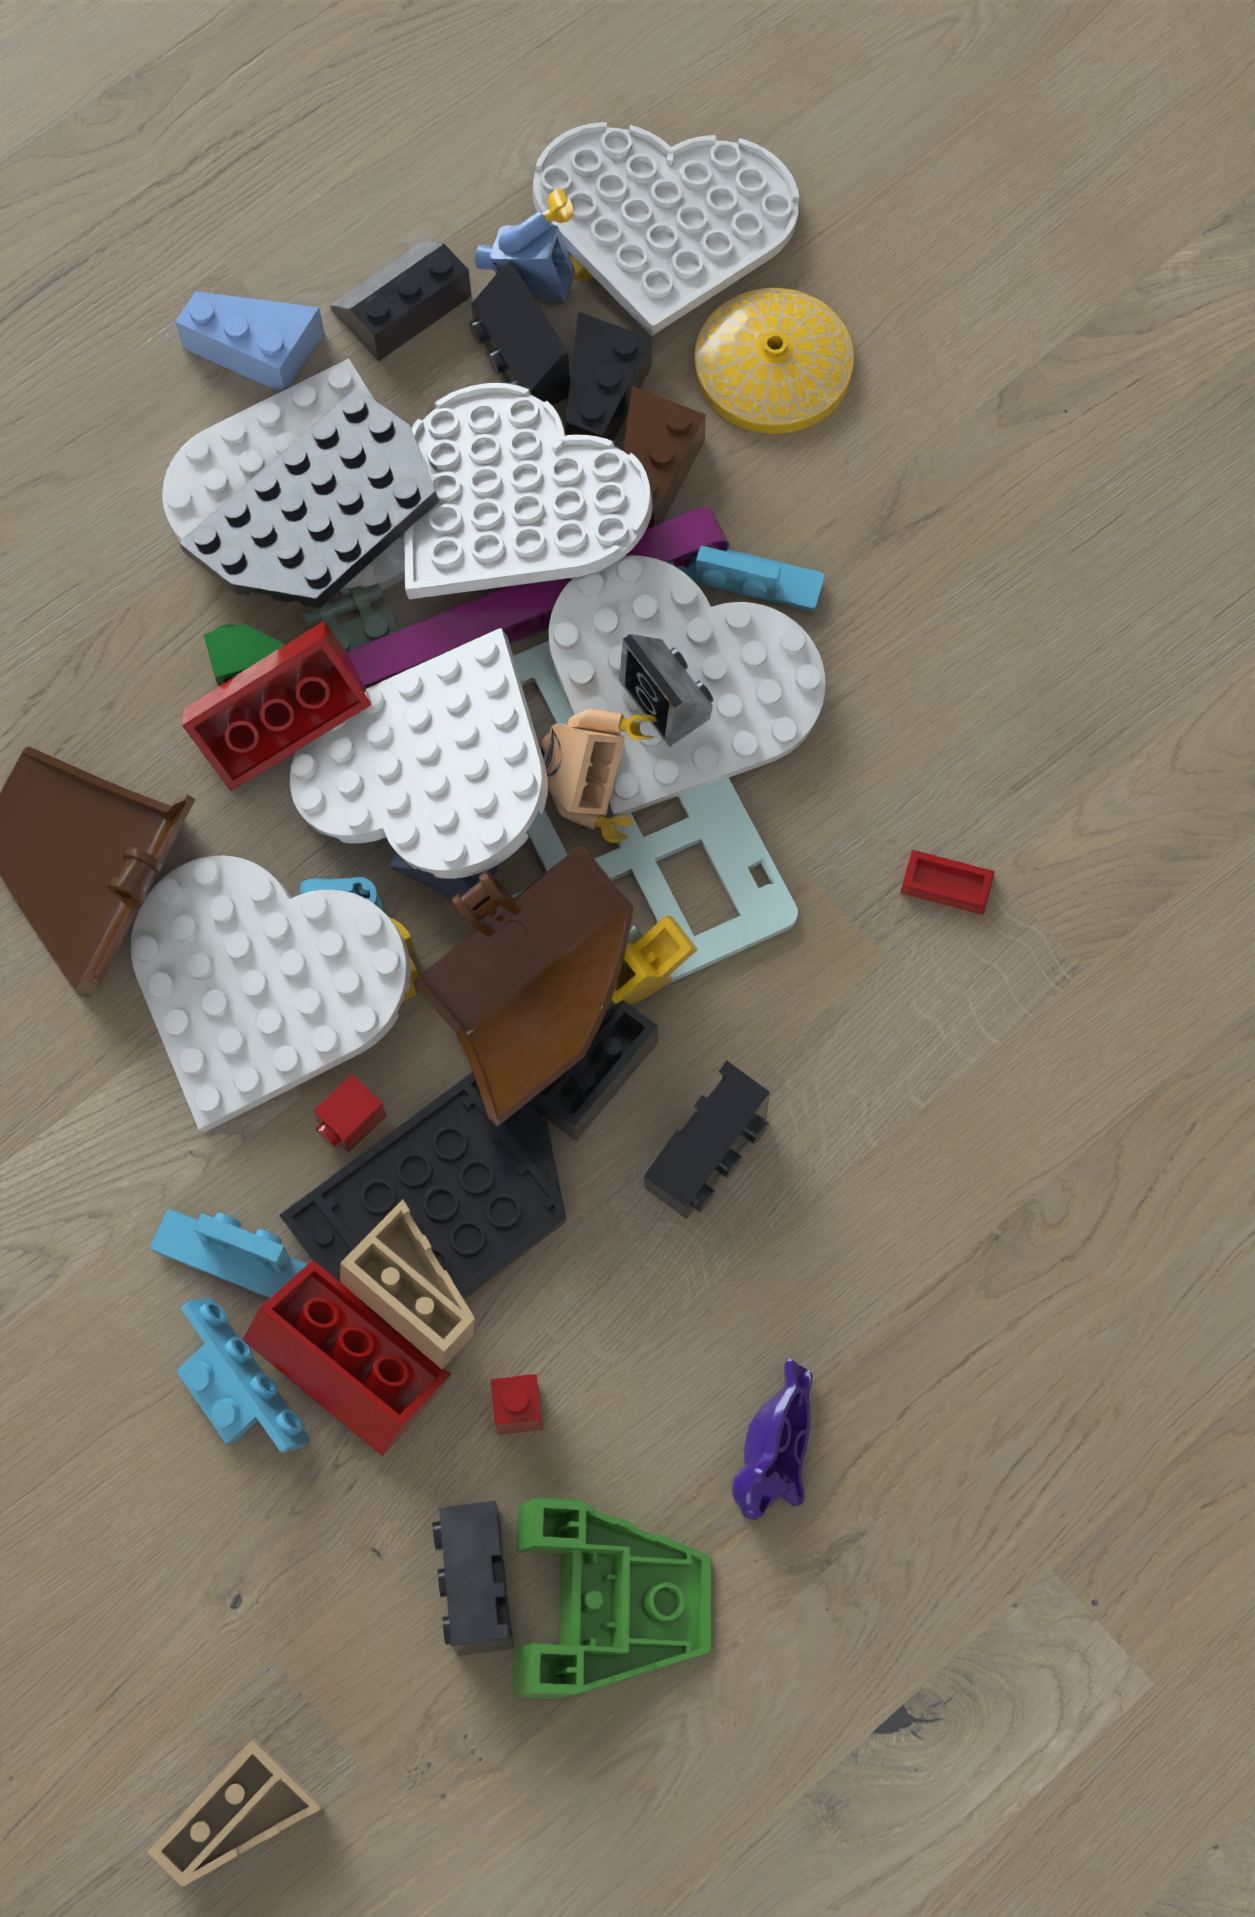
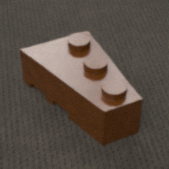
M632 386L623 451L628 455L632 453L642 464L647 474L652 493V513L647 527L649 529L663 522L705 441L706 415Z

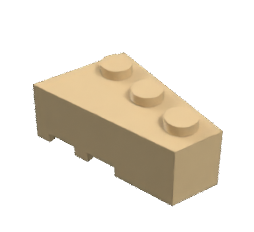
M402 1200L340 1263V1282L438 1367L443 1369L473 1337L475 1318L449 1274L441 1267L431 1250L432 1246L426 1236L422 1235L410 1215L409 1208L404 1200Z
M253 1738L151 1846L147 1853L181 1887H184L303 1818L321 1810L322 1804Z

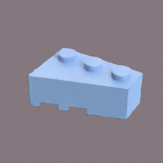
M195 291L175 321L183 349L277 392H282L292 386L325 334L319 307Z

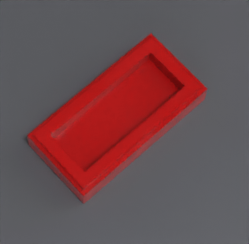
M912 850L900 893L984 915L995 871Z

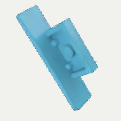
M700 546L697 558H695L694 554L690 555L692 559L690 567L686 569L684 565L678 567L695 583L810 612L816 610L825 578L822 572L729 549L725 552L705 546Z
M169 1209L166 1211L150 1245L152 1251L269 1299L307 1265L304 1262L289 1257L285 1247L281 1245L282 1239L262 1229H257L256 1234L240 1229L241 1223L238 1220L222 1213H216L214 1218L201 1213L197 1220Z
M210 1297L187 1301L181 1307V1310L204 1344L176 1373L226 1444L238 1441L259 1421L280 1452L285 1453L306 1446L310 1442V1437L303 1429L300 1417L289 1409L279 1395L276 1383L263 1372L255 1361L250 1346L239 1338L227 1321L224 1309Z

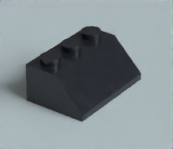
M422 241L332 303L330 308L378 361H381L472 297L469 269L444 243Z
M510 261L502 266L471 303L473 321L469 322V327L475 341L479 345L484 343L489 351L487 356L491 367L497 375L500 373L504 375L507 380L506 384L529 389L530 395L554 405L568 398L569 395L568 352L514 264Z

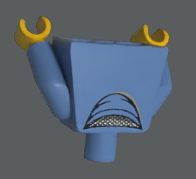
M557 189L547 197L549 206L547 211L541 213L539 210L519 225L501 227L494 246L479 245L476 250L475 263L478 269L494 270L495 274H497L504 264L512 261L535 299L565 304L570 286L573 284L572 280L576 278V280L584 282L590 280L592 275L573 255L569 256L559 227L557 225H550L553 221L558 223L568 222L573 216L571 200L567 199L563 189Z

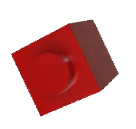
M353 1074L313 1110L319 1123L315 1129L320 1136L332 1147L339 1143L348 1153L387 1117L383 1103Z
M537 1374L490 1379L494 1422L498 1435L543 1430Z

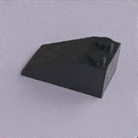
M629 634L622 641L619 682L644 715H652L656 718L657 722L650 723L666 744L671 747L711 718L713 697L703 682L700 680L694 682L686 671L688 665L676 648L669 649L662 639Z

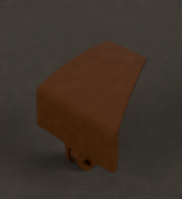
M25 747L0 792V877L77 995L90 997L100 986L138 910L144 904L147 893L155 878L159 875L163 862L195 798L185 794L178 797L172 805H168L99 778L34 748Z
M578 846L514 899L489 871L483 872L479 876L480 881L465 894L459 892L452 898V902L457 910L476 930L415 980L417 989L456 1033L472 1068L488 1118L496 1127L584 1058L599 1030L617 984L629 937L634 907L583 846Z

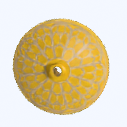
M756 289L727 300L705 321L695 346V375L703 397L727 421L741 428L759 433H791L803 430L822 421L842 402L852 379L854 349L849 332L842 320L820 300L791 289Z

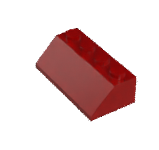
M324 620L185 707L182 726L228 789L233 791L371 706L372 701L348 653Z
M313 1260L259 1308L242 1339L382 1457L411 1427L451 1376L450 1372L445 1368L441 1369L354 1293Z

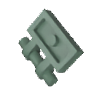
M378 583L364 589L360 585L350 589L349 595L327 602L321 608H313L301 613L307 629L325 620L346 652L399 631L388 606L372 611L369 605L384 599ZM357 610L360 617L340 625L337 624L336 617Z

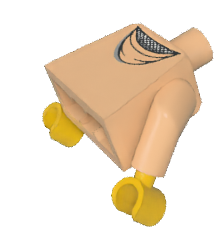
M587 709L570 717L567 725L554 724L550 729V733L541 740L540 748L545 753L543 760L548 776V791L553 797L558 813L563 818L591 830H595L596 827L600 828L602 836L606 841L616 843L628 838L627 835L618 832L616 824L620 827L633 825L632 818L626 814H618L611 818L602 816L607 814L625 737L620 734L622 731H625L633 740H651L655 736L643 735L640 731V724L642 721L657 722V720L652 715H633L626 719L622 713Z

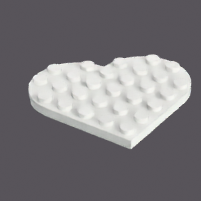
M607 122L591 123L573 128L554 139L539 157L533 179V202L537 212L540 210L541 213H544L549 209L547 197L551 192L557 189L565 191L567 199L571 200L573 206V216L568 222L558 223L553 221L550 225H557L559 227L567 250L651 336L777 255L790 241L797 224L799 212L798 188L787 167L765 148L739 138L738 143L717 141L716 135L701 136L688 139L670 147L658 136L636 126L630 125V130L607 127Z
M349 359L199 432L180 448L166 471L162 489L166 517L173 534L179 542L354 388H359L373 398ZM404 533L340 590L342 595H349L350 589L360 585L364 589L378 583L382 591L402 581L405 578Z
M504 383L469 386L450 393L435 402L436 409L427 415L423 421L417 419L411 428L439 502L404 532L405 590L408 599L566 579L598 573L630 552L648 527L652 513V493L647 474L639 460L632 453L628 455L614 447L613 441L590 435L565 436L561 419L553 406L548 401L543 402L530 395L529 389Z
M636 555L624 556L598 573L574 577L560 593L554 605L549 623L550 657L573 716L587 709L622 713L626 719L633 715H644L619 682L622 641L629 634L662 639L669 649L676 648L688 665L686 671L694 682L698 680L703 682L713 697L711 718L671 747L666 744L649 721L641 722L640 731L645 736H655L651 740H633L628 736L627 732H621L620 735L625 737L609 801V809L612 816L638 811L778 760L792 752L806 739L818 719L824 701L826 685L820 654L814 642L800 625L773 608L747 602H731L711 607L702 590L684 572L664 561Z
M502 628L366 688L372 701L371 706L295 752L290 770L291 795L297 810L311 827L321 835L325 834L338 838L342 843H367L387 837L393 849L409 866L415 870L418 868L422 871L433 873L437 878L455 879L476 875L506 860L529 838L526 832L533 823L537 813L542 815L547 799L548 776L509 640Z
M209 856L192 860L163 877L150 891L144 904L139 909L131 935V959L136 978L196 1125L204 1133L371 1048L387 1034L398 1019L399 1015L397 1012L403 1002L406 990L409 991L411 966L405 940L395 923L374 903L354 893L341 890H317L291 898L284 886L264 868L251 861L234 856Z

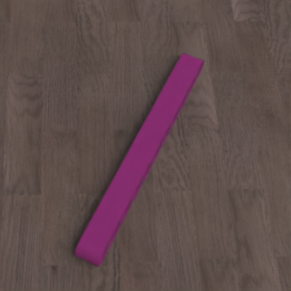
M702 507L646 529L639 542L625 556H646L666 563L672 561L676 568L684 565L686 569L690 567L692 562L690 555L694 554L695 558H697L700 546L726 552L730 544L712 509ZM573 578L507 586L347 651L366 689L500 628L507 635L510 644L549 628L554 605L560 593Z

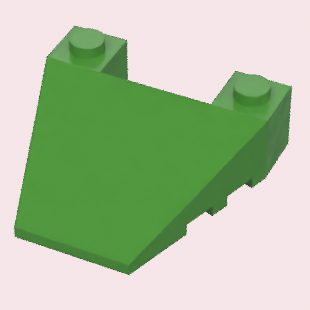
M533 1498L518 1505L517 1553L561 1555L559 1644L530 1643L514 1648L513 1697L561 1699L710 1653L711 1556L660 1534L653 1535L633 1526V1523L620 1517L613 1518L593 1509L594 1506L579 1500Z

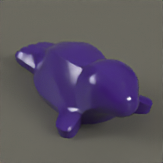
M787 1358L784 1364V1387L759 1409L749 1425L744 1447V1465L737 1472L731 1486L733 1499L740 1507L742 1515L747 1519L757 1520L761 1518L766 1510L780 1497H783L792 1506L801 1505L804 1501L801 1473L810 1431L809 1395L813 1375L809 1370L801 1365H797L796 1361Z

